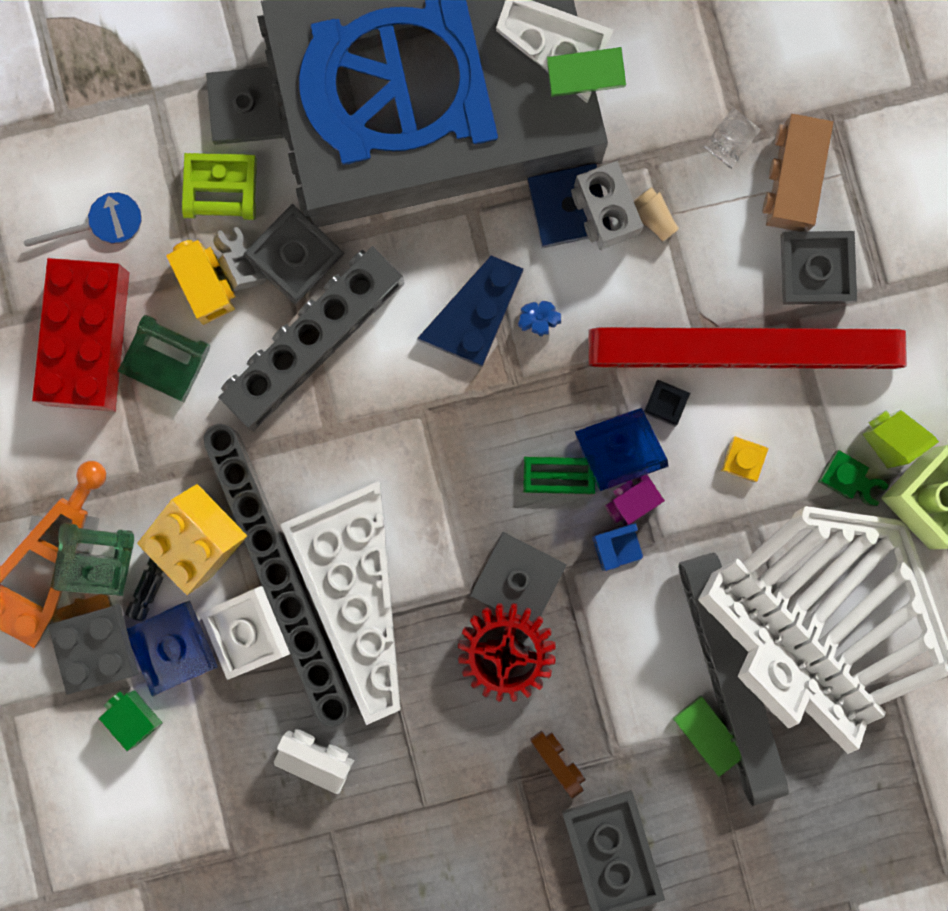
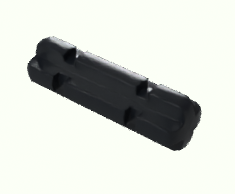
M149 558L146 564L149 566L148 570L143 571L134 591L133 597L135 599L132 602L130 601L125 612L126 616L136 621H144L150 610L148 604L153 603L164 578L161 576L164 571L151 558Z

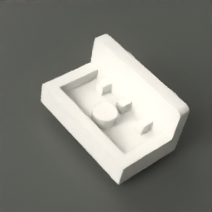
M295 729L294 732L287 731L282 736L277 747L279 752L274 760V765L328 791L339 794L355 760L348 758L349 753L339 747L328 745V748L315 743V737L298 729Z

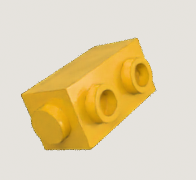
M186 240L174 246L173 252L167 254L166 257L197 320L205 325L234 311L235 308L231 299L235 298L236 295L232 291L227 279H220L215 269L220 264L212 247L205 249L199 240L194 242Z

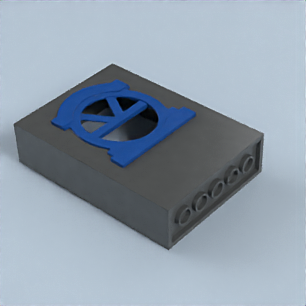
M506 0L261 1L263 15L257 16L261 35L267 47L265 55L270 72H272L275 82L273 84L275 99L283 117L280 119L282 131L290 151H294L288 153L293 175H295L297 184H302V187L296 188L299 206L303 210L304 217L311 218L317 227L526 181L529 177L591 164H602L608 140L596 91L591 92L588 103L576 94L551 97L548 72L496 31V26ZM533 0L577 16L574 0ZM396 24L418 26L438 35L453 51L460 72L458 91L448 110L435 122L420 130H417L394 32L393 25ZM374 29H378L387 64L348 52V49L361 36ZM339 67L390 81L353 115H349L342 106L336 87ZM395 97L402 133L387 134L366 128L365 124Z

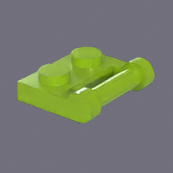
M184 153L183 218L195 219L196 215L243 216V220H255L256 156ZM196 192L243 193L242 202L196 201Z

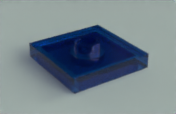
M642 407L575 431L577 442L600 491L669 467L668 459Z
M190 601L183 602L127 628L132 650L152 697L218 668Z

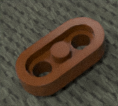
M541 730L531 737L530 741L569 796L574 799L584 791L581 783L586 781V779L574 762L567 766L559 754L564 751V748L554 734L551 732L546 736Z

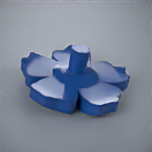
M541 301L539 305L536 302L525 304L521 308L522 314L520 315L518 326L522 331L531 328L532 333H537L542 337L549 334V327L555 328L557 324H561V313L556 311L552 302Z

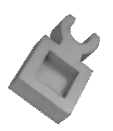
M238 227L233 228L229 234L231 241L225 238L222 230L218 231L213 238V243L223 253L218 262L232 291L263 285L267 278L243 256L247 249H244L242 245L244 237Z

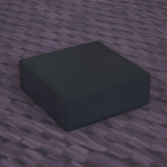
M657 380L643 414L676 427L691 393Z

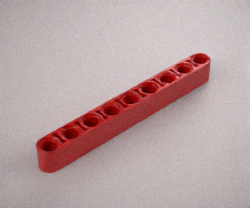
M599 327L588 330V363L591 367L899 369L907 367L906 330Z

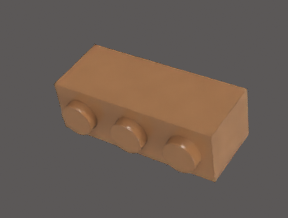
M791 113L784 125L779 124L775 137V145L780 146L778 159L773 158L769 170V179L774 180L772 192L766 193L762 213L767 214L766 226L798 232H808L815 226L834 121Z

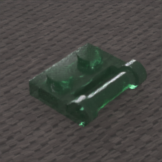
M144 315L137 326L136 334L118 372L185 403L210 351V344L202 340L198 342L157 324L155 318ZM152 336L190 354L191 358L188 365L146 346L150 337Z
M71 523L61 524L58 531L59 548L50 587L57 591L123 596L134 546L133 532L130 530L108 532L78 528L76 524ZM77 543L112 546L115 548L114 557L75 553Z

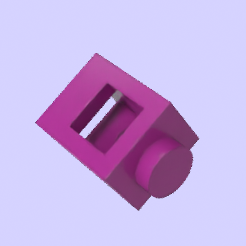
M646 471L635 476L638 484L634 485L629 480L613 491L616 498L607 503L605 508L616 523L622 521L624 526H627L665 501Z

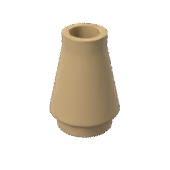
M651 187L634 200L642 223L653 231L662 242L679 229L660 192L656 193Z

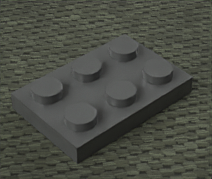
M632 790L562 811L591 911H631L665 900Z

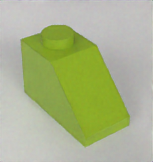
M887 410L883 411L868 422L872 428L862 434L887 469L909 464L939 443L932 433L902 410L889 414Z

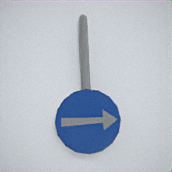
M119 192L107 193L97 198L91 205L88 223L27 239L24 241V245L29 247L92 229L95 236L110 244L124 243L132 239L139 231L142 223L141 210L136 201L128 195Z

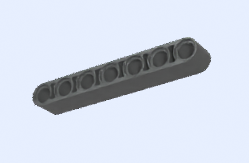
M714 552L679 562L678 568L721 716L728 732L734 737L731 739V742H735L741 754L740 761L736 763L745 795L752 806L789 794L788 784L764 704L738 677L748 651L698 601L711 574L722 568V564Z

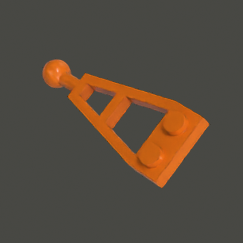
M87 461L79 466L76 472L78 484L69 500L61 498L0 566V630L32 648L38 645L48 624H50L56 613L88 512L83 510L82 506L91 490L100 488L106 481V470L99 462ZM61 514L72 520L63 550L41 539ZM30 550L57 564L44 608L1 585L4 579Z

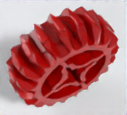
M502 603L496 605V615H493L488 607L483 608L482 617L484 621L478 616H472L470 623L473 628L464 627L462 635L468 640H460L458 643V649L465 652L459 655L458 663L470 664L463 669V677L475 675L471 682L472 689L478 688L483 684L485 687L482 695L488 697L491 690L496 691V700L498 702L503 700L504 693H509L511 701L516 702L518 691H521L523 696L529 698L532 694L530 685L535 689L541 690L543 688V681L540 677L549 679L552 671L547 666L554 665L556 657L549 654V652L556 649V643L544 641L551 636V629L544 628L538 630L543 623V618L538 616L531 622L528 620L531 609L526 608L522 616L516 614L518 607L514 603L511 604L509 613L504 612ZM505 626L504 635L500 639H488L487 643L479 641L487 631ZM516 628L529 636L536 651L530 650V646H525L517 640ZM509 637L511 658H508L507 665L504 667L505 658L503 657L502 649L503 646H506ZM478 654L483 655L484 659H488L496 665L497 675H494L485 668ZM527 663L534 664L525 674L509 678V672L513 667L517 665L526 666Z

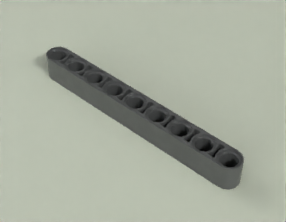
M224 424L213 425L208 428L204 435L206 451L235 521L247 535L244 543L316 717L325 726H339L351 713V700L239 433ZM224 432L229 433L231 436L230 446L226 450L218 451L215 446L217 436ZM236 465H242L245 470L244 479L239 484H232L228 476L229 471ZM248 498H255L259 504V510L256 515L248 518L242 511L243 503ZM267 530L272 535L273 543L268 550L261 551L256 545V537L260 532ZM275 564L283 565L287 572L286 579L281 584H275L270 579V569ZM289 597L297 599L301 605L300 613L295 618L287 616L283 610V604ZM302 631H308L314 636L315 644L310 651L302 650L297 644V636ZM314 665H322L328 670L329 679L326 684H317L312 680L311 669ZM329 699L338 700L343 706L342 716L338 718L328 716L324 708L326 701Z

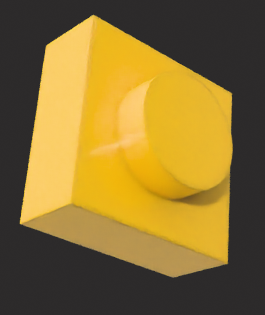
M734 436L732 437L721 471L755 483L758 481L769 448Z

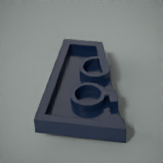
M491 255L419 335L417 340L483 368L524 268Z

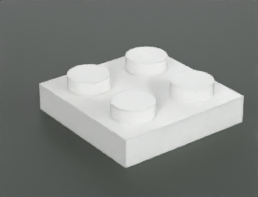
M262 586L200 613L227 680L290 654Z

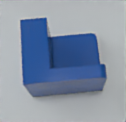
M636 523L592 536L602 571L614 569L643 558L635 532L638 530Z

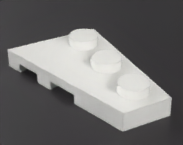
M506 0L496 26V31L547 72V57L607 49L613 29L533 0ZM591 92L578 93L576 95L588 103Z

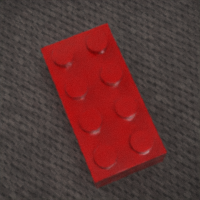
M47 258L33 402L51 407L116 412L130 272L119 263Z

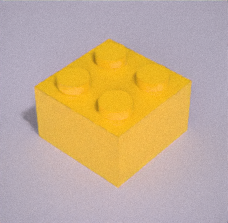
M196 484L170 500L137 544L188 596L217 573L246 539L247 535Z

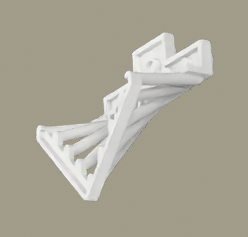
M805 506L795 512L788 523L746 560L741 562L737 558L713 572L698 599L706 610L748 651L738 674L742 682L788 729L800 724L803 713L806 711L847 754L859 750L867 724L885 717L886 712L880 705L948 676V639L911 534L902 520ZM805 528L813 529L759 578L755 577V570ZM830 531L837 532L773 594L771 593L772 585L818 544L827 539ZM854 535H860L787 609L790 597L843 546L851 542ZM878 538H883L876 544ZM876 544L802 624L807 610L869 547ZM891 550H894L898 561L896 570L888 575L818 641L825 621ZM905 582L910 596L908 603L834 659L839 642ZM917 616L922 631L918 639L854 676L848 673L853 663ZM929 651L933 666L868 694L864 690L868 684Z

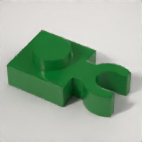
M840 450L834 452L818 480L819 483L847 499H853L857 492L862 502L872 507L878 506L880 502L871 497L870 489L875 486L884 491L889 487L881 479L869 480L865 476L870 468Z

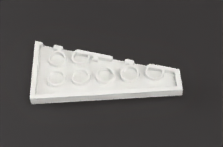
M378 481L280 524L366 725L401 709L381 482Z

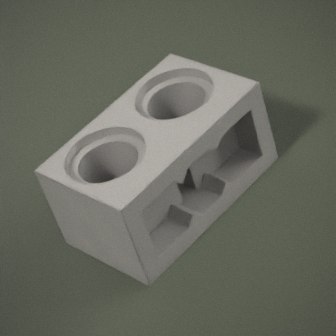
M618 161L577 175L574 184L575 188L571 189V193L577 209L583 208L588 221L584 222V226L591 243L596 241L599 250L640 235L644 226ZM595 184L602 185L606 188L608 195L601 198L595 197L591 194L589 187ZM606 217H614L620 222L621 228L616 231L608 230L604 227L602 220Z

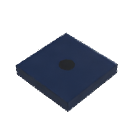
M597 164L527 178L542 248L589 239L584 226V222L588 221L583 208L577 209L571 189L575 188L574 184L577 175L596 169ZM595 184L589 187L592 195L599 198L604 197L601 185ZM606 217L602 220L603 225L606 229L611 230L609 217Z

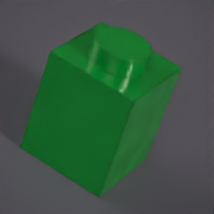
M121 691L104 704L107 711L98 718L127 752L138 746L163 724L136 691L126 693L125 695Z

